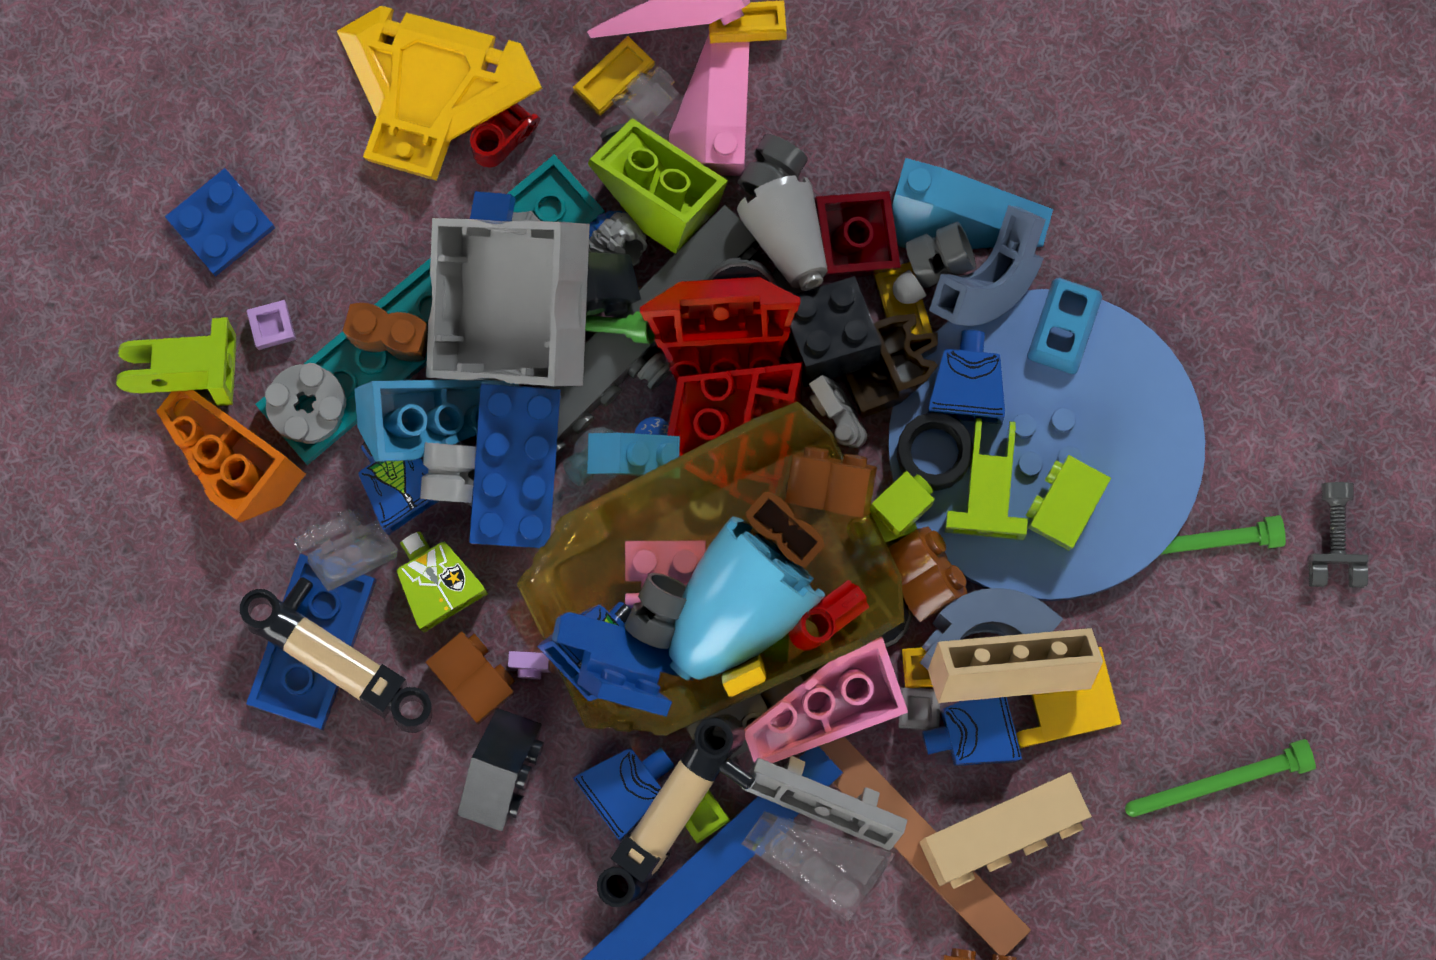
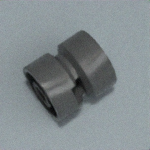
M765 134L754 152L756 162H748L738 179V184L747 193L757 197L754 190L763 184L786 176L796 175L798 178L808 161V157L792 143L778 136Z
M958 221L937 229L936 236L933 238L928 234H924L906 242V250L911 266L924 289L938 284L941 274L951 273L952 275L959 276L976 269L974 253L967 235ZM939 253L941 257L936 258L935 254Z
M659 573L648 574L638 595L641 602L634 603L624 624L625 629L633 637L650 646L662 649L670 648L675 631V620L679 619L686 602V598H682L686 585L670 576Z

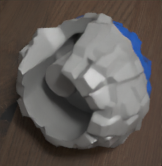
M609 210L605 214L598 215L595 222H590L589 252L628 254L631 256L633 266L640 262L639 258L647 248L646 234L642 232L639 225L633 221L626 211Z

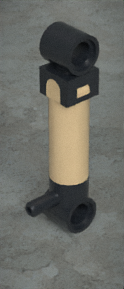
M301 577L284 602L278 600L272 592L265 589L252 590L242 598L240 615L246 628L251 633L265 638L359 699L362 705L385 719L391 711L395 724L402 731L417 733L424 730L430 724L432 704L429 696L422 689L407 687L404 677L383 664L380 666L297 612V609L313 588V583L308 579ZM257 605H269L272 608V612L267 619L256 621L251 618V612ZM409 701H416L423 706V712L418 718L407 719L401 714L402 706Z
M721 714L703 720L697 726L694 740L634 831L624 837L611 857L617 865L604 870L600 874L597 881V892L605 904L611 907H622L639 899L646 892L648 880L656 877L670 856V853H668L669 849L720 772L743 789L751 787L755 781V776L730 759L731 755L743 745L745 740V730L738 718L730 714ZM716 726L721 727L726 733L727 740L724 746L718 745L714 740L713 731ZM618 875L623 876L627 880V893L622 892L618 888Z

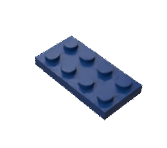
M480 384L476 435L477 448L469 535L470 544L550 549L560 389Z
M300 554L284 600L301 577L308 579L313 583V588L301 603L297 612L353 648L377 580L373 577ZM268 641L246 704L324 731L339 686Z

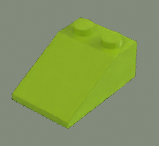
M633 118L604 144L588 162L590 168L633 221L639 225L642 232L675 254L717 211L728 181Z

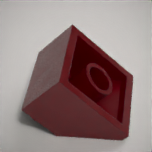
M890 191L815 197L828 270L823 277V282L841 281L854 276L855 278H860L901 268Z

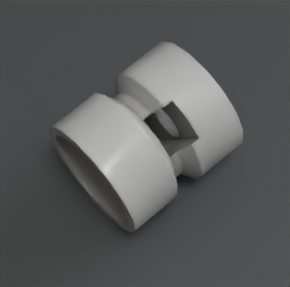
M425 442L423 465L428 468V473L422 476L420 499L472 503L474 481L468 477V472L475 469L477 447Z

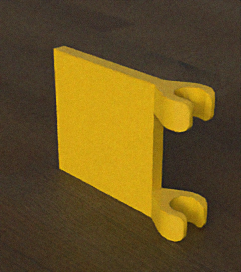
M1101 647L1098 648L1103 663L1091 689L1031 694L1039 727L1016 733L1020 749L1121 725Z

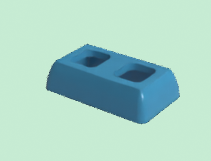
M1062 278L1054 279L1027 354L1028 359L1054 369L1076 374L1102 301L1101 292ZM1070 291L1086 297L1087 304L1081 316H1075L1059 309V302L1063 292ZM1057 327L1074 334L1075 339L1071 351L1064 353L1047 346L1046 341L1051 328Z

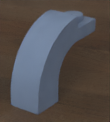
M1008 205L996 244L988 259L977 270L967 275L941 274L929 311L953 324L964 326L982 325L1006 313L1026 293L1041 267L1044 258L1036 255L1035 251L1046 219L1023 208Z
M1004 588L973 591L954 600L939 613L933 622V625L938 629L922 646L927 653L920 661V664L928 670L936 646L940 641L962 640L969 635L981 632L995 633L1001 636L1053 632L1063 618L1040 600L1023 592Z

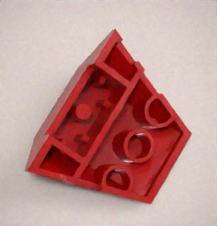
M761 277L680 281L640 306V313L644 321H647L655 335V342L658 348H661L670 364V371L677 382L679 376L779 365L780 355L785 341L788 340L794 314L798 311L801 301L800 297Z
M803 362L679 376L667 436H680L679 464L700 477L709 479L729 491V494L737 499L741 498L751 505L755 503L764 491L779 495L788 467L800 407Z

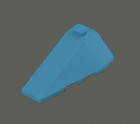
M457 379L371 381L354 388L357 427L375 462L413 461L424 456L425 442L453 445L477 435L480 384L519 386V384L497 380Z

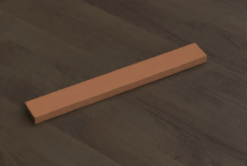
M845 737L819 746L843 772L833 782V785L840 792L857 798L862 794L865 787L880 793L877 803L878 808L907 819L904 834L893 847L997 955L1006 956L1031 931L975 871H973L975 879L953 889L949 882L939 887L919 843L925 837L936 833V831Z

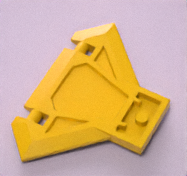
M379 6L337 30L377 118L363 158L372 163L437 181L451 140L543 88L521 43L508 40L502 51L494 48L495 36L407 12L401 23L392 21L394 10L385 6ZM387 35L395 37L392 45L385 43ZM489 63L497 65L495 73L487 71Z

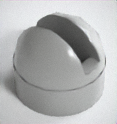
M910 270L901 274L893 284L894 297L901 303L913 304L926 296L922 286Z

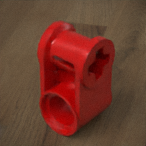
M516 103L474 128L470 136V144L475 161L483 167L491 168L499 165L518 144L524 142L537 128L541 118L535 113L531 115ZM485 140H494L498 143L497 148L490 152L482 151L478 147Z

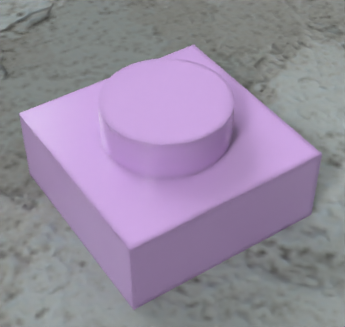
M285 300L247 310L254 342L258 350L296 340Z
M509 651L508 668L511 671H518L517 678L541 679V672L551 673V661L544 653Z

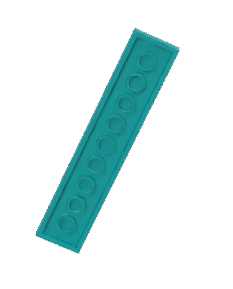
M555 154L507 193L516 198L513 212L532 211L540 221L590 224V222L596 221L598 215L605 214V210ZM431 257L374 305L382 308L388 314L404 312L415 315L428 326L432 307ZM342 331L304 363L319 365L321 368L331 372L341 384L346 395V408L344 409V415L338 430L329 438L314 444L295 442L291 439L283 438L307 465L310 464L357 424L354 388L371 381L410 380L427 365V353L425 360L409 362L394 357L388 351H365L354 346ZM304 394L298 398L297 411L303 409L308 414L314 410L312 408V403L316 401L314 395L307 397ZM264 396L255 405L269 420L266 412V398Z

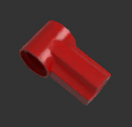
M850 580L845 581L826 595L816 607H813L801 617L797 625L789 632L792 644L805 651L812 650L825 643L835 633L869 608L866 600L867 596L858 585L853 584ZM806 620L816 625L818 637L808 633Z

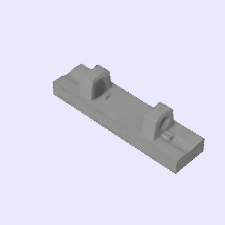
M791 756L783 768L757 758L752 768L748 771L755 776V781L749 789L743 790L890 851L904 834L907 819L878 808L879 792L865 787L862 794L854 798L802 776L805 761Z

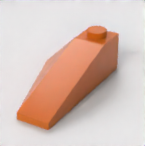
M194 390L171 391L156 411L175 444L180 447L188 460V465L203 485L204 492L209 500L239 523L282 506L306 475L286 456Z

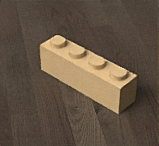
M1092 628L940 641L936 646L928 672L938 703L1091 689L1103 659Z
M1070 772L925 837L919 843L939 887L950 882L953 889L974 880L973 871L987 866L989 872L995 871L1012 863L1009 857L1010 854L1023 849L1027 856L1047 847L1045 839L1059 833L1063 840L1084 830L1081 822L1092 816Z

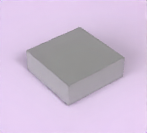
M900 688L908 713L899 716L898 728L920 730L939 728L940 703L937 701L934 689Z

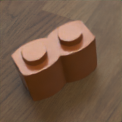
M369 303L350 304L342 331L354 346L369 352L388 351L394 357L409 362L425 360L428 326L422 319L404 312L388 314L382 308Z
M805 447L804 452L792 455L786 503L863 518L869 515L877 467L868 465V458L844 454L843 460L828 457V450L817 447Z
M764 491L746 511L747 519L753 528L761 535L776 540L784 556L799 566L807 567L826 545L818 529L811 523L796 518L791 506L775 493Z
M928 526L916 529L880 553L887 571L900 587L906 604L919 622L933 618L954 600L968 594L965 587L967 582L963 572L956 565H952L948 561L945 553L946 544L944 539L938 532L932 531Z
M461 631L425 663L479 725L515 694L510 688L515 680L501 664L493 668L484 656L490 651L475 633L468 638Z

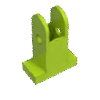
M227 317L212 318L211 336L133 340L124 342L119 346L118 354L121 359L130 363H151V369L128 370L119 373L116 378V385L121 390L130 393H155L208 389L217 406L233 405L236 333Z
M976 418L972 443L973 451L970 465L966 512L947 511L944 533L1024 540L1027 535L1028 519L1008 517L1016 422L1009 421L1005 457L979 454L982 419Z

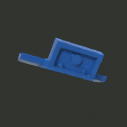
M567 612L556 619L552 640L559 644L584 650L578 684L596 698L667 717L672 701L659 693L661 687L657 683L660 672L681 677L670 666L673 660L669 656V648L662 649L650 646L633 637L625 627L576 613Z

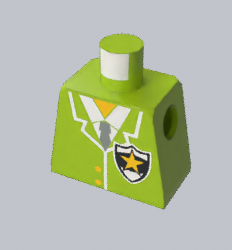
M419 531L400 542L410 561L399 567L397 574L416 624L423 633L488 595L481 582L445 541L430 548Z

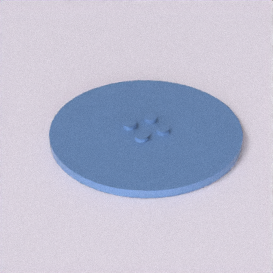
M1049 289L1027 290L1011 309L988 323L964 326L948 321L937 331V350L924 358L935 361L938 365L924 384L903 402L892 408L888 439L889 463L894 483L903 474L900 471L896 457L899 436L906 424L917 416L928 413L944 349L960 350L961 331L979 330L984 332V352L1000 354L1005 417L1002 425L982 423L979 454L1005 457L1009 421L1016 422L1008 517L1027 518L1029 525L1031 518L1025 515L1036 495L1044 498L1051 485L1044 481L1055 460L1063 463L1068 455L1109 476L1111 480L1075 546L1070 551L1028 528L1024 540L944 533L947 511L966 512L970 466L964 477L950 488L934 491L931 494L935 499L932 507L915 523L917 529L928 526L932 531L938 532L945 541V553L948 561L952 565H956L963 572L966 579L986 589L1004 588L1016 590L1033 596L1040 601L1072 600L1111 589L1132 578L1152 563L1177 536L1196 501L1202 481L1205 463L1204 423L1193 385L1182 364L1169 346L1141 320L1122 308L1104 300L1101 301L1079 370L1076 374H1070L1029 360L1027 354ZM1065 291L1061 296L1059 309L1075 316H1081L1084 313L1087 299L1082 295ZM1053 327L1049 332L1046 344L1049 348L1067 353L1071 351L1075 336L1072 332ZM960 421L969 432L973 443L975 422ZM929 429L916 436L912 443L911 455L913 462L920 470L928 474L937 475L945 473L953 467L957 460L958 448L956 441L947 432L939 429Z

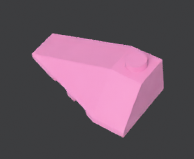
M648 0L591 28L587 32L590 38L711 24L721 19L723 25H726L744 16L742 8L747 6L750 0Z
M708 34L669 133V142L719 175L741 176L745 169L750 42L710 44Z
M879 637L843 650L744 728L745 739L753 762L755 763L757 758H761L770 763H775L908 713L883 638Z

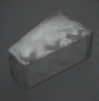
M764 811L742 842L744 847L834 913L848 921L896 855L880 846Z

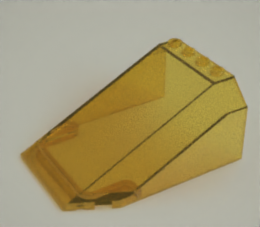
M795 402L757 417L561 516L555 524V530L545 546L540 547L533 558V564L529 569L525 570L517 583L543 640L553 634L556 619L564 613L580 614L598 604L610 612L618 602L625 603L626 593H640L641 581H625V541L706 540L707 550L710 543L732 516L738 517L750 524L746 511L764 491L775 493L784 500L786 499L793 454L804 452L805 447H817L828 450V457L843 460V454L832 431L799 402ZM788 503L793 509L796 518L803 519L816 527L826 543L825 547L807 567H803L814 578L809 584L814 591L819 588L826 596L842 583L850 580L853 584L858 585L867 596L866 600L869 608L835 633L828 641L817 648L804 651L793 645L789 638V633L786 634L778 642L760 653L765 666V682L733 697L728 696L723 686L722 673L700 680L693 678L692 681L660 672L657 683L661 687L659 693L672 701L667 717L599 698L588 701L558 669L585 727L593 729L608 727L624 732L632 730L653 732L654 735L666 736L855 651L903 623L902 576L871 512L862 518ZM752 528L751 531L749 532V533H751V534L754 535V536H755L757 533L760 534V533L757 532L754 528ZM806 620L808 633L818 637L816 625Z

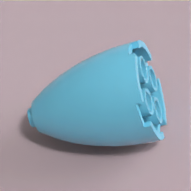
M732 516L710 543L698 562L682 598H686V602L679 619L675 620V631L669 648V656L673 660L670 664L671 668L685 680H689L691 677L700 680L723 673L759 655L788 634L797 625L801 617L810 609L816 607L825 597V593L818 588L814 591L809 584L814 578L805 568L786 558L780 551L777 543L772 539L769 541L758 533L755 536L749 533L753 527L748 522Z

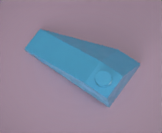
M905 158L892 204L897 245L902 248H906L907 241L924 234H928L933 238L936 236L937 229L957 221L964 229L972 249L994 248L1008 205L1023 208L1046 219L1037 247H1043L1053 209L950 170Z

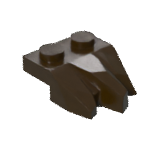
M915 313L891 316L875 322L874 326L882 343L879 365L842 376L861 418L900 404L924 384L938 365L935 361L924 358L937 350L938 332L918 335L911 333L917 323Z

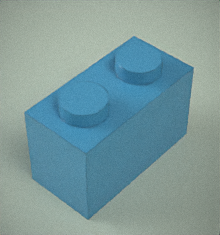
M588 433L587 474L646 477L679 476L680 436L635 433Z

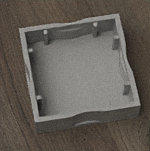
M432 218L430 263L432 307L428 320L426 377L457 380H497L507 383L545 386H583L590 224Z

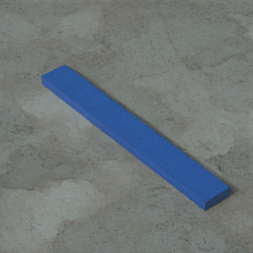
M819 746L807 750L799 758L805 761L802 776L829 787L843 774ZM758 796L581 960H642L800 813Z

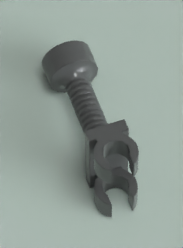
M1349 482L1322 483V500L1327 501L1330 505V538H1332L1330 542L1332 543H1330L1331 551L1329 554H1311L1308 556L1309 587L1327 586V564H1349V587L1364 588V586L1368 585V555L1347 554L1344 551L1346 550V547H1344L1346 546V543H1344L1346 542V539H1344L1346 538V535H1344L1346 534V531H1344L1346 530V527H1344L1346 526V523H1344L1346 522L1345 506L1348 501L1354 500V484Z

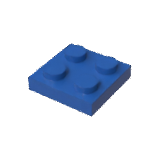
M226 168L221 170L165 216L215 277L275 229L273 223Z

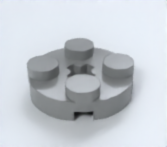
M315 363L299 364L285 369L276 376L265 392L267 416L279 434L289 440L306 444L321 442L333 435L342 422L341 419L346 408L345 392L331 372ZM304 394L307 397L313 395L316 397V401L312 403L314 410L308 414L303 409L296 410V405L299 403L298 398Z

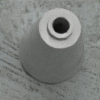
M796 175L786 176L759 186L754 190L757 197L747 203L745 197L740 201L737 207L740 220L792 287L801 288V290L806 291L819 286L823 282V277L828 270L813 188L808 178L804 177L803 182H799Z

